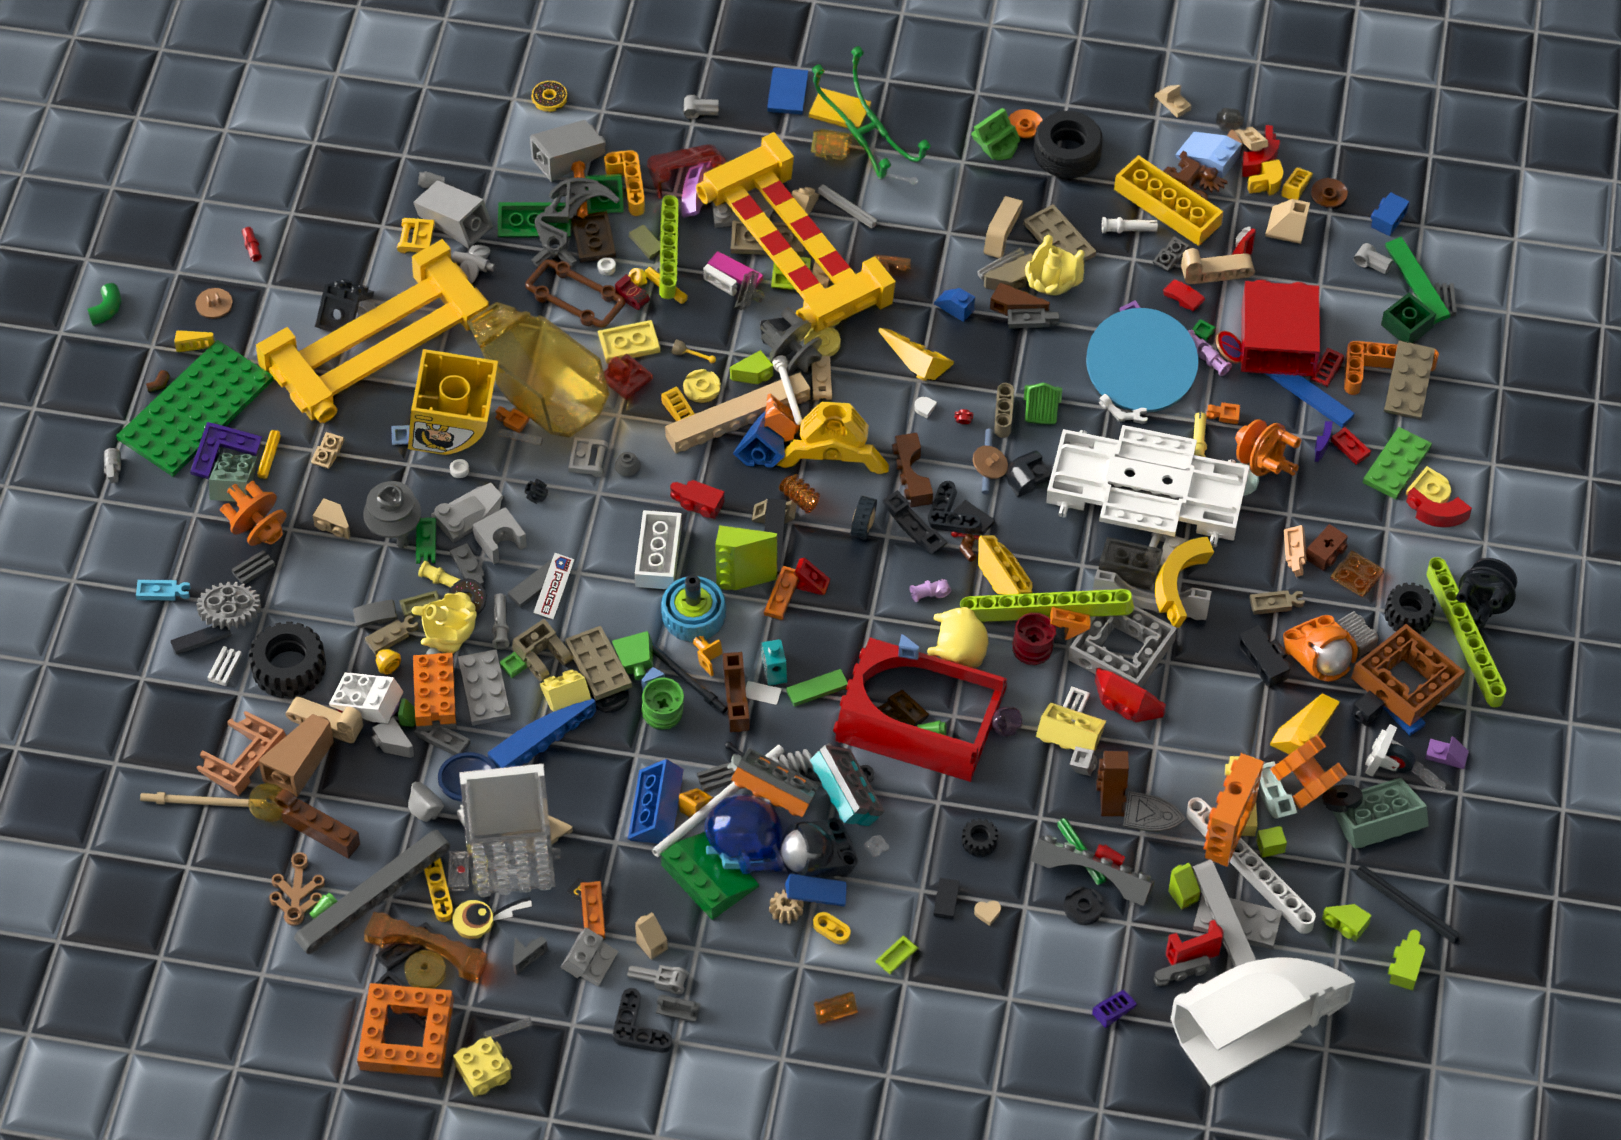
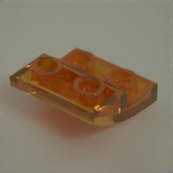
M1351 550L1343 563L1340 562L1330 579L1363 598L1382 576L1384 569Z

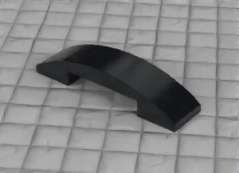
M898 490L883 500L887 510L899 526L923 549L934 554L947 544V541L936 529L932 531L909 507L910 502Z

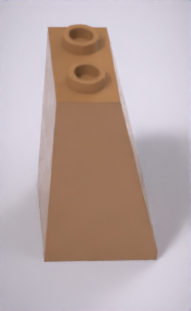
M312 714L259 760V766L263 782L278 789H286L298 797L334 742L330 721L324 716Z

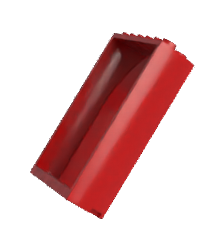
M870 637L866 647L861 649L859 664L856 663L854 666V677L849 679L847 683V694L841 698L839 718L833 728V732L836 733L835 741L971 782L1005 694L1007 678L919 652L918 660L899 657V645ZM918 667L994 689V693L975 742L972 744L909 725L887 716L871 702L865 691L864 683L877 673L890 668Z

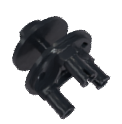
M1482 558L1476 561L1471 569L1464 572L1461 576L1456 599L1461 603L1466 602L1477 610V615L1474 619L1477 627L1480 625V628H1484L1492 614L1504 613L1513 606L1516 600L1515 589L1518 583L1516 573L1508 564L1501 560Z

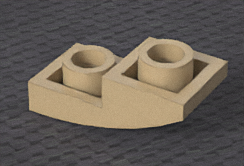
M326 432L321 445L316 448L311 464L329 469L340 452L345 440L344 437Z

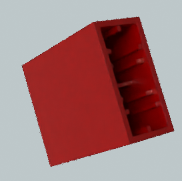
M1267 280L1245 281L1241 306V372L1316 377L1320 353L1319 286L1307 285L1303 282L1286 284L1270 283Z

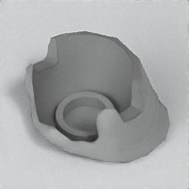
M414 782L412 784L408 802L410 812L425 822H428L431 818L435 820L442 811V808H444L441 799L421 782Z

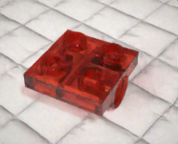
M625 354L622 358L619 356L613 357L608 363L607 369L600 374V379L627 400L653 379V374L631 356Z

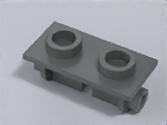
M663 994L658 996L656 1014L696 1022L701 1003Z

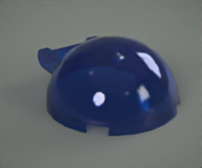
M737 794L721 800L710 810L705 820V833L710 845L719 855L723 852L731 858H737L743 874H750L751 871L775 870L776 872H781L783 870V861L779 853L783 837L782 823L777 812L768 802L754 795ZM771 859V862L750 863V861Z

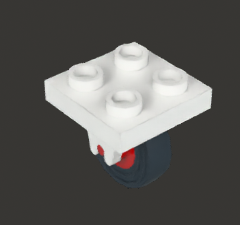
M1390 724L1386 731L1382 729L1378 739L1375 740L1372 746L1373 751L1365 763L1368 766L1366 774L1373 776L1379 766L1400 773H1406L1413 769L1416 760L1415 755L1408 748L1393 740L1397 727Z

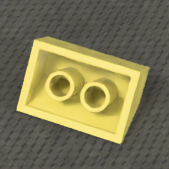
M1050 703L1041 716L1036 737L1046 743L1058 744L1064 749L1075 750L1077 746L1095 751L1106 721Z

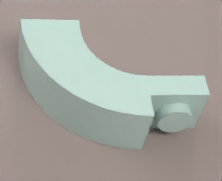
M1273 761L1263 764L1259 793L1270 815L1278 819L1296 814L1297 810L1292 794L1288 795L1285 792L1281 781H1278L1270 768L1275 766Z

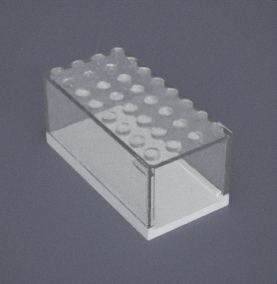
M543 764L460 772L466 845L474 894L480 897H487L491 893L506 895L510 894L511 891L524 893L531 891V889L549 890L552 887H556Z

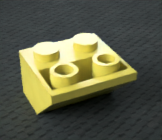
M568 670L563 672L562 676L556 678L551 676L545 678L544 682L539 683L553 712L591 699L584 676L577 671Z

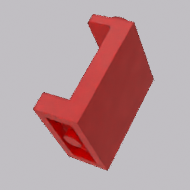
M1211 920L1207 934L1188 941L1181 942L1177 932L1169 935L1166 956L1170 964L1175 965L1205 956L1209 957V959L1218 956L1222 946V937L1224 936L1223 930L1220 925L1216 924L1215 920Z

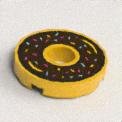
M555 81L541 82L532 91V101L542 111H556L557 108H562L567 102V91L561 83ZM553 95L554 97L546 98L545 96Z

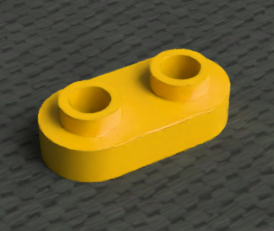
M820 912L815 915L813 927L816 932L836 944H845L849 941L850 928L847 924L827 912ZM825 923L826 926L822 927L820 924Z

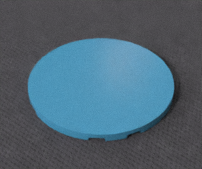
M1132 308L1111 315L1097 327L1089 341L1086 365L1093 385L1102 396L1104 394L1108 395L1113 404L1122 409L1136 410L1147 408V413L1171 407L1180 401L1190 390L1198 370V353L1192 336L1179 321L1158 310Z

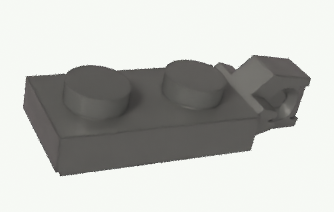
M1045 308L1008 310V329L1044 328L1059 325V312L1049 313V311H1045Z
M466 543L450 550V555L463 578L476 580L484 587L482 579L485 577L484 572L468 544Z

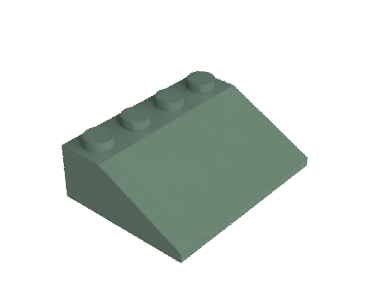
M1402 778L1362 789L1363 801L1356 809L1352 807L1348 808L1346 812L1333 811L1346 839L1354 849L1363 848L1366 845L1382 842L1386 839L1398 837L1429 826L1427 806Z

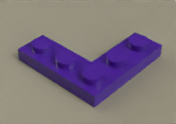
M207 422L190 474L209 479L220 446L257 456L262 437Z

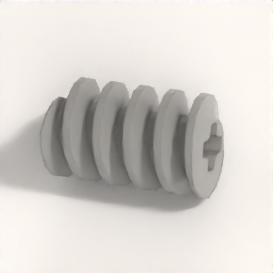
M804 749L802 754L800 751H796L795 757L790 752L787 754V759L783 754L780 755L779 760L776 756L772 757V760L799 774L803 770L807 775L808 768H811L813 773H815L810 762L812 755L807 749Z

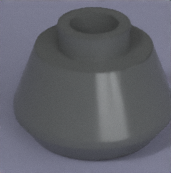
M631 452L621 453L615 461V470L622 476H632L640 470V461Z

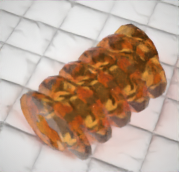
M798 474L783 479L779 485V490L785 496H788L790 500L797 503L806 514L811 513L818 504L820 493H815V489L810 488L808 483L804 484V479H799Z

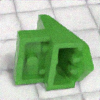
M1003 108L974 126L975 131L971 133L973 139L982 147L983 151L992 160L995 159L997 161L1011 159L1018 147V142L1021 141L1016 127L1011 125L1007 112Z
M1044 382L1035 385L1025 384V421L1028 423L1056 424L1058 403H1061L1062 387H1054Z

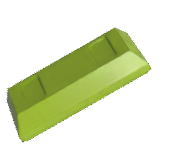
M903 935L875 962L887 973L891 974L918 947Z

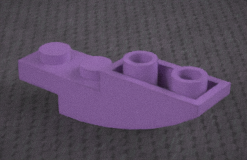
M714 158L701 161L697 166L689 169L682 193L683 218L699 214L703 202L697 194L696 184L703 181L704 173L716 167L717 162Z

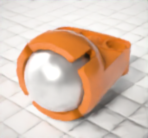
M1330 615L1311 619L1287 630L1283 634L1285 652L1288 655H1292L1312 676L1319 680L1329 682L1341 678L1351 669L1349 666L1350 662L1355 663L1357 659L1358 647L1354 637L1337 624Z

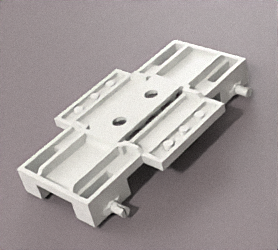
M1122 425L1119 440L1090 435L1085 430L1083 433V430L1075 432L1063 429L1047 490L1046 503L1060 506L1058 514L1060 517H1062V513L1063 517L1067 516L1068 508L1084 511L1085 503L1101 505L1102 510L1099 522L1174 537L1178 521L1196 524V533L1210 536V543L1212 545L1214 541L1213 548L1217 547L1218 538L1234 541L1250 466L1237 464L1235 460L1231 462V459L1226 462L1194 455L1196 439ZM1133 470L1135 476L1128 477L1125 475V471ZM1169 477L1173 480V483L1169 485L1164 484L1162 479ZM1110 484H1113V485L1116 486V487H1122V486L1130 487V488H1132V489L1135 490V491H1140V490L1150 491V492H1151L1152 494H1154V495L1165 494V495H1169L1171 498H1178V497H1180V498H1179V500H1174V499H1169V498H1164V497H1159V496H1154V495H1149V494H1144V493H1139V492H1134V491H1129V490L1114 488V487H1111Z

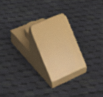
M1181 85L1167 86L1157 92L1155 97L1177 118L1190 111L1192 105L1180 95Z

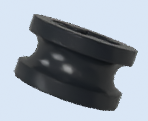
M861 765L862 771L867 772L868 782L871 783L874 778L873 768L869 765Z

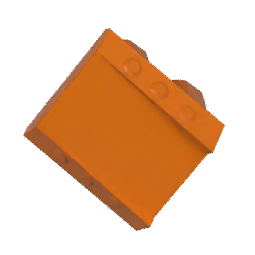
M771 393L768 394L764 427H770L784 438V442L793 440L794 434L801 428V425L795 423L792 410Z

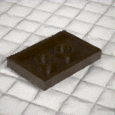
M607 211L590 213L584 216L585 218L578 217L577 215L573 216L571 220L580 263L596 261L605 257L616 258Z

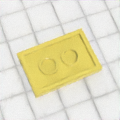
M652 320L598 331L606 363L661 352Z

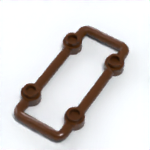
M551 259L543 261L525 283L526 289L535 294L537 301L541 303L549 301L579 317L581 323L587 327L592 324L599 328L606 327L625 305L624 297L617 294L613 286H602L571 270L569 263L564 261L559 263ZM548 267L556 270V274L560 278L569 276L601 293L604 301L611 302L615 300L617 304L601 321L595 318L592 310L582 311L549 294V289L546 286L536 287L533 284Z

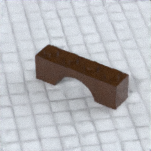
M917 432L895 436V444H892L893 455H897L898 458L896 459L897 470H901L900 482L901 485H905L904 497L910 502V508L933 504V491L930 479L916 474L911 468L912 464L921 458V445Z
M742 652L723 653V671L730 732L750 731Z

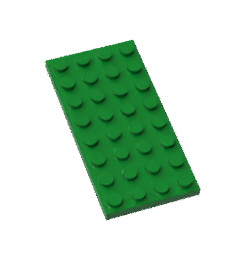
M216 340L116 435L117 440L174 477L196 456L207 422L226 427L274 381V378L267 371L224 343Z

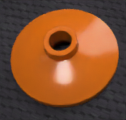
M1027 109L1017 110L1009 116L1010 123L1016 127L1020 138L1034 137L1036 128L1042 121L1039 114Z

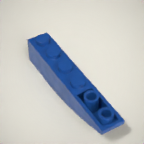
M590 699L573 704L535 720L490 750L488 758L493 761L497 769L517 767L524 763H529L539 752H544L553 742L561 740L564 734L576 729L585 719L591 718L596 712L595 700Z

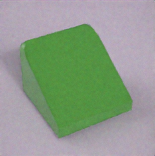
M403 698L398 712L399 724L414 727L416 723L415 707L407 699Z

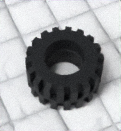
M1411 582V585H1408V583H1403L1402 586L1397 585L1388 595L1384 612L1385 620L1388 621L1390 627H1394V631H1398L1407 624L1418 634H1421L1422 631L1425 632L1432 624L1436 609L1434 595L1429 594L1430 590L1424 589L1423 585L1420 584L1417 586ZM1411 606L1416 608L1418 611L1409 612L1404 610L1402 607Z

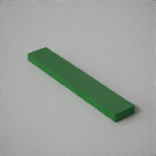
M1402 236L1385 243L1387 251L1417 299L1436 314L1434 324L1450 318V312Z

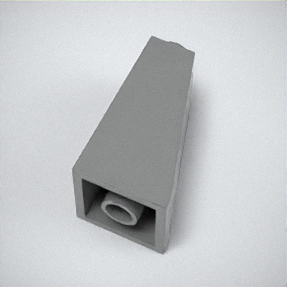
M581 120L531 135V156L535 164L552 182L571 172V165L574 162L581 161L587 164L604 155L606 142L602 136L596 133L593 125H589L586 120Z
M438 180L413 202L418 216L423 219L434 220L436 228L467 248H470L493 227L483 199Z

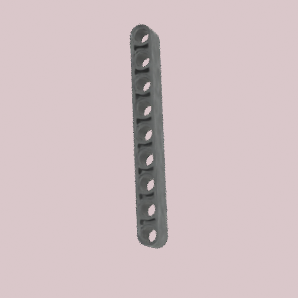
M438 830L431 831L301 928L295 934L294 940L307 954L315 952L443 856L450 849L451 844Z

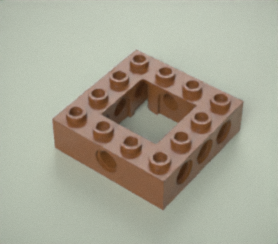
M1405 624L1355 664L1351 679L1367 692L1370 690L1384 702V706L1407 725L1411 726L1461 685L1465 671ZM1403 660L1428 680L1423 685H1418L1417 689L1410 695H1408L1409 687L1405 683L1402 684L1390 672L1391 669Z

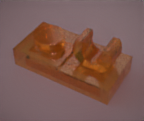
M874 254L888 273V265L895 266L896 270L906 271V268H911L912 261L909 258Z
M853 992L813 1004L818 1024L858 1013Z

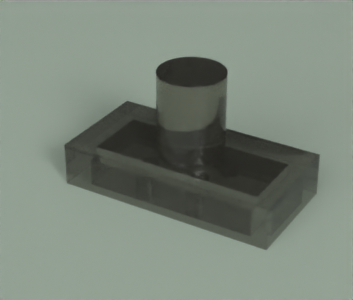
M751 271L744 274L735 308L743 310L750 307L752 299L759 303L763 300L765 293L755 289L759 273Z

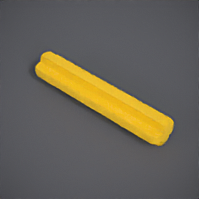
M648 267L645 270L646 277L659 287V273L652 267ZM676 287V294L673 298L680 304H684L688 300V296Z
M278 430L270 431L257 472L259 478L266 479L268 477L281 436Z

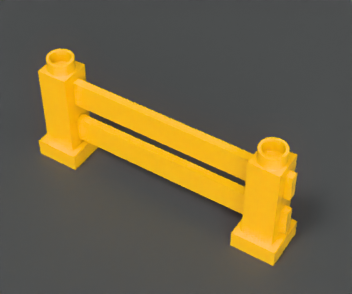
M443 239L412 256L413 277L418 284L304 349L297 350L296 337L288 327L256 344L260 368L271 373L279 385L288 390L291 400L312 421L316 418L320 423L331 420L337 413V407L333 403L334 395L455 325L461 323L467 331L473 329L476 333H481L492 324L493 319L488 314L489 302L477 287L474 288L471 285L468 277L456 262L453 263L451 261V248ZM440 298L445 304L324 375L318 377L314 372L315 368L434 300Z

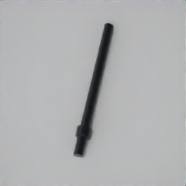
M652 643L653 654L703 696L706 703L710 706L713 705L722 714L727 711V707L718 700V696L706 690Z

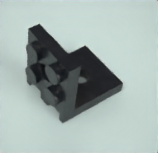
M346 279L325 284L315 327L333 332L355 320L359 302L372 299L375 291L369 290V287L366 285H353L352 281ZM335 309L340 311V319H336L333 316Z

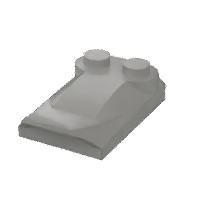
M748 192L769 218L774 211L769 202L760 192ZM711 201L715 228L732 226L733 220L741 221L727 202L716 206Z
M490 482L477 487L449 504H439L431 516L436 518V524L455 543L473 532L474 523L499 511L503 496Z

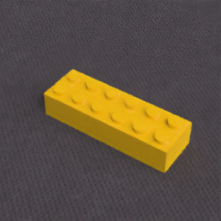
M1139 155L1115 177V191L1198 246L1222 224L1223 211Z

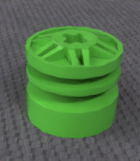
M664 677L656 678L645 686L642 694V715L648 725L664 730L670 729L679 723L683 715L684 694L681 686L674 680Z

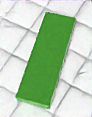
M839 669L787 687L786 692L795 707L846 689L848 682L842 670Z

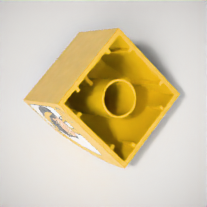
M423 349L411 408L408 449L448 455L467 449L475 444L486 430L498 361Z

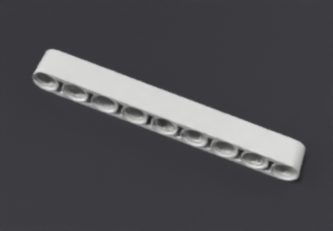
M1192 798L1187 807V819L1206 837L1208 831V824L1206 823H1209V815L1212 808L1201 798ZM1240 838L1235 849L1240 852L1233 853L1230 863L1276 910L1282 911V916L1298 932L1303 934L1310 933L1313 930L1316 917L1314 911Z

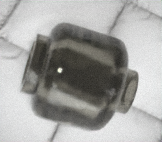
M1223 108L1221 112L1217 113L1216 125L1222 131L1238 130L1239 127H1242L1244 121L1238 109Z

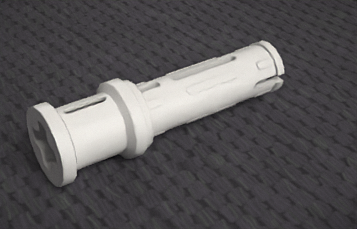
M1102 217V233L1117 232L1120 234L1123 231L1157 232L1158 228L1157 220H1123L1121 217L1117 219Z

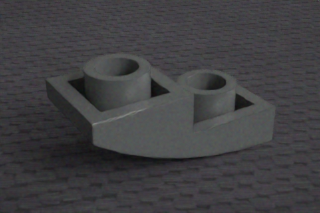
M1173 237L1166 248L1161 249L1153 263L1168 272L1180 261L1183 253L1189 249V245Z
M394 600L374 602L353 609L358 628L376 622L383 624L397 618Z

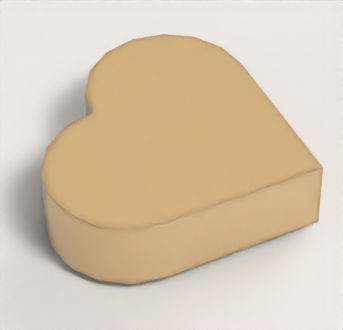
M989 901L988 903L978 902L974 908L975 916L989 926L1001 912V906L997 901Z

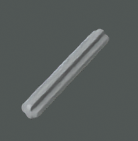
M826 185L819 187L818 194L870 228H874L877 225L876 218Z

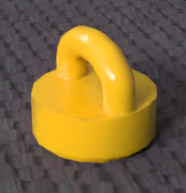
M634 268L629 272L628 276L631 277V281L638 287L647 284L646 273L643 269Z

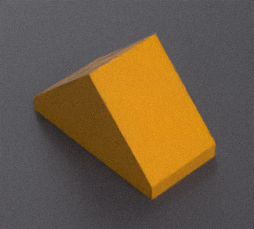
M699 788L681 793L679 796V811L691 817L714 797Z

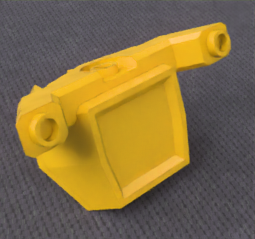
M821 402L801 422L800 436L802 440H793L785 448L784 458L776 464L777 466L788 468L794 466L800 459H828L864 463L871 472L876 474L889 472V464L873 445L865 444L869 425L850 403Z

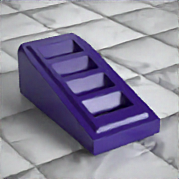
M1123 989L1093 1007L1092 1014L1107 1028L1136 1007L1137 1003ZM1122 997L1129 1003L1128 1005L1121 1000ZM1116 1001L1122 1006L1121 1009L1115 1004ZM1110 1006H1112L1116 1011L1113 1012Z

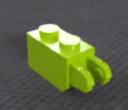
M1417 929L1410 931L1407 940L1402 939L1401 946H1396L1393 958H1396L1395 964L1391 963L1388 970V975H1391L1390 984L1412 991L1425 953L1424 947L1419 945L1421 934Z

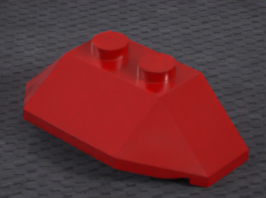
M1100 668L1096 670V687L1102 705L1108 710L1115 711L1125 719L1134 722L1164 717L1166 704L1159 701L1150 692L1113 672Z

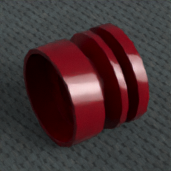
M1028 613L1020 617L1015 625L1012 642V652L1015 657L1028 665H1039L1046 662L1053 651L1056 626L1050 623L1048 616L1041 613Z

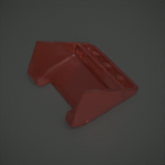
M706 144L653 155L648 159L647 164L658 199H661V183L667 182L671 178L670 169L709 161L714 169L727 163L726 159L714 145Z

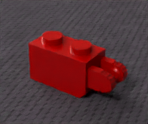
M695 480L688 481L687 485L678 482L670 484V496L673 500L675 499V501L680 502L681 507L685 510L694 511L704 517L716 519L725 503L724 491Z

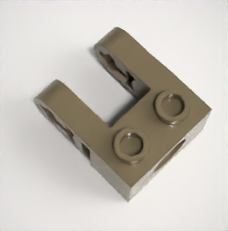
M542 619L513 639L512 650L527 664V668L539 681L544 680L550 675L547 667L537 656L544 649L548 648L562 665H566L573 660L570 651L557 637L556 632L545 619Z

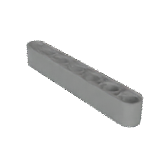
M1208 860L1192 866L1196 881L1211 916L1223 930L1224 936L1222 941L1234 968L1256 961L1213 861Z

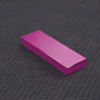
M718 251L707 263L753 291L763 280V274Z

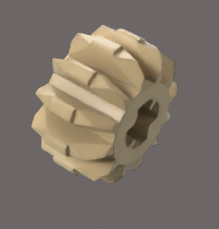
M783 889L782 894L776 892L774 898L770 899L769 912L774 920L779 919L780 924L787 921L790 925L791 920L797 922L798 916H802L804 903L800 900L787 899V893Z

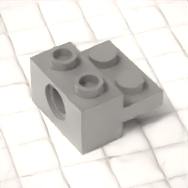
M586 927L578 935L560 968L576 978L581 976L598 987L618 951L602 941L603 937Z

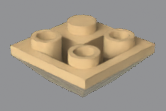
M1291 199L1273 206L1265 236L1301 244L1310 203Z

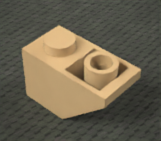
M809 187L793 190L792 196L809 216L820 194L815 193V190Z
M323 498L313 514L315 527L322 531L331 532L337 537L349 539V525L341 505Z
M652 912L647 916L640 917L635 923L636 941L652 960L668 949L667 938Z

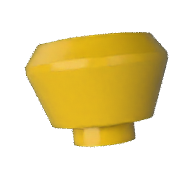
M382 649L376 655V664L381 674L394 672L401 663V655L390 649Z

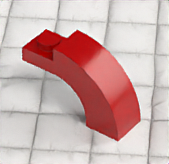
M1266 125L1264 137L1268 140V147H1264L1260 151L1243 153L1242 177L1259 175L1263 162L1277 159L1280 140H1276L1273 126Z
M1414 487L1408 492L1406 503L1412 509L1417 510L1416 519L1434 527L1460 525L1470 518L1472 510L1459 497L1448 503H1437L1428 499Z

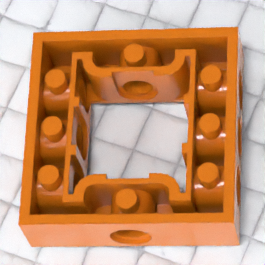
M1243 753L1240 754L1238 760L1234 759L1230 769L1231 774L1226 776L1223 784L1225 790L1224 792H1219L1216 800L1218 805L1216 808H1212L1209 815L1210 820L1207 826L1206 842L1203 847L1206 850V859L1228 867L1256 804L1264 761Z
M370 983L357 1058L359 1069L443 1077L454 1004L452 990ZM389 1006L395 1014L415 1013L418 1016L427 1015L422 1047L385 1044L384 1033L385 1026L388 1025L387 1014Z

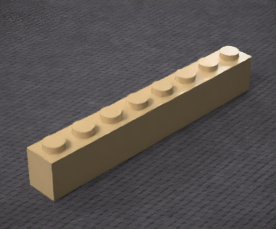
M801 372L789 376L797 404L810 400V387ZM779 380L665 426L666 438L675 454L686 451L698 444H703L715 437H721L730 431H736L745 425L753 424L766 411L767 395L770 393L790 408L783 382Z

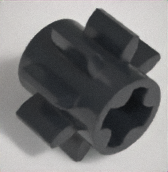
M536 479L535 482H528L524 491L527 494L526 498L537 504L538 500L544 501L548 495L547 484L539 479Z

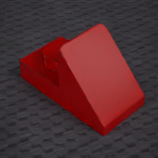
M805 557L799 559L794 575L799 578L797 589L825 595L830 578Z

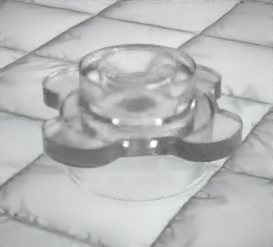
M880 835L873 836L865 843V847L872 852L873 857H878L883 851L889 850V845L885 843L884 838Z

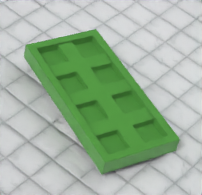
M1398 427L1363 478V483L1397 499L1430 450L1432 443Z

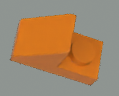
M1052 607L1050 623L1057 627H1065V640H1068L1090 629V615Z

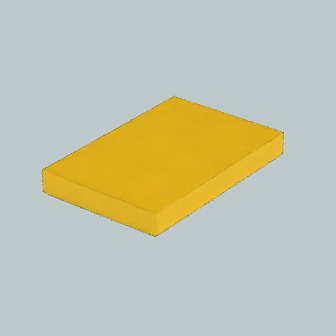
M821 88L824 94L848 119L852 120L857 129L861 128L867 114L860 99ZM818 93L809 112V118L848 128L843 118ZM865 100V102L867 103L868 107L870 108V107H871V101Z

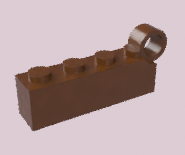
M281 789L274 798L275 803L283 809L281 812L283 823L348 859L359 847L360 839L357 831L300 799L297 800L290 791Z

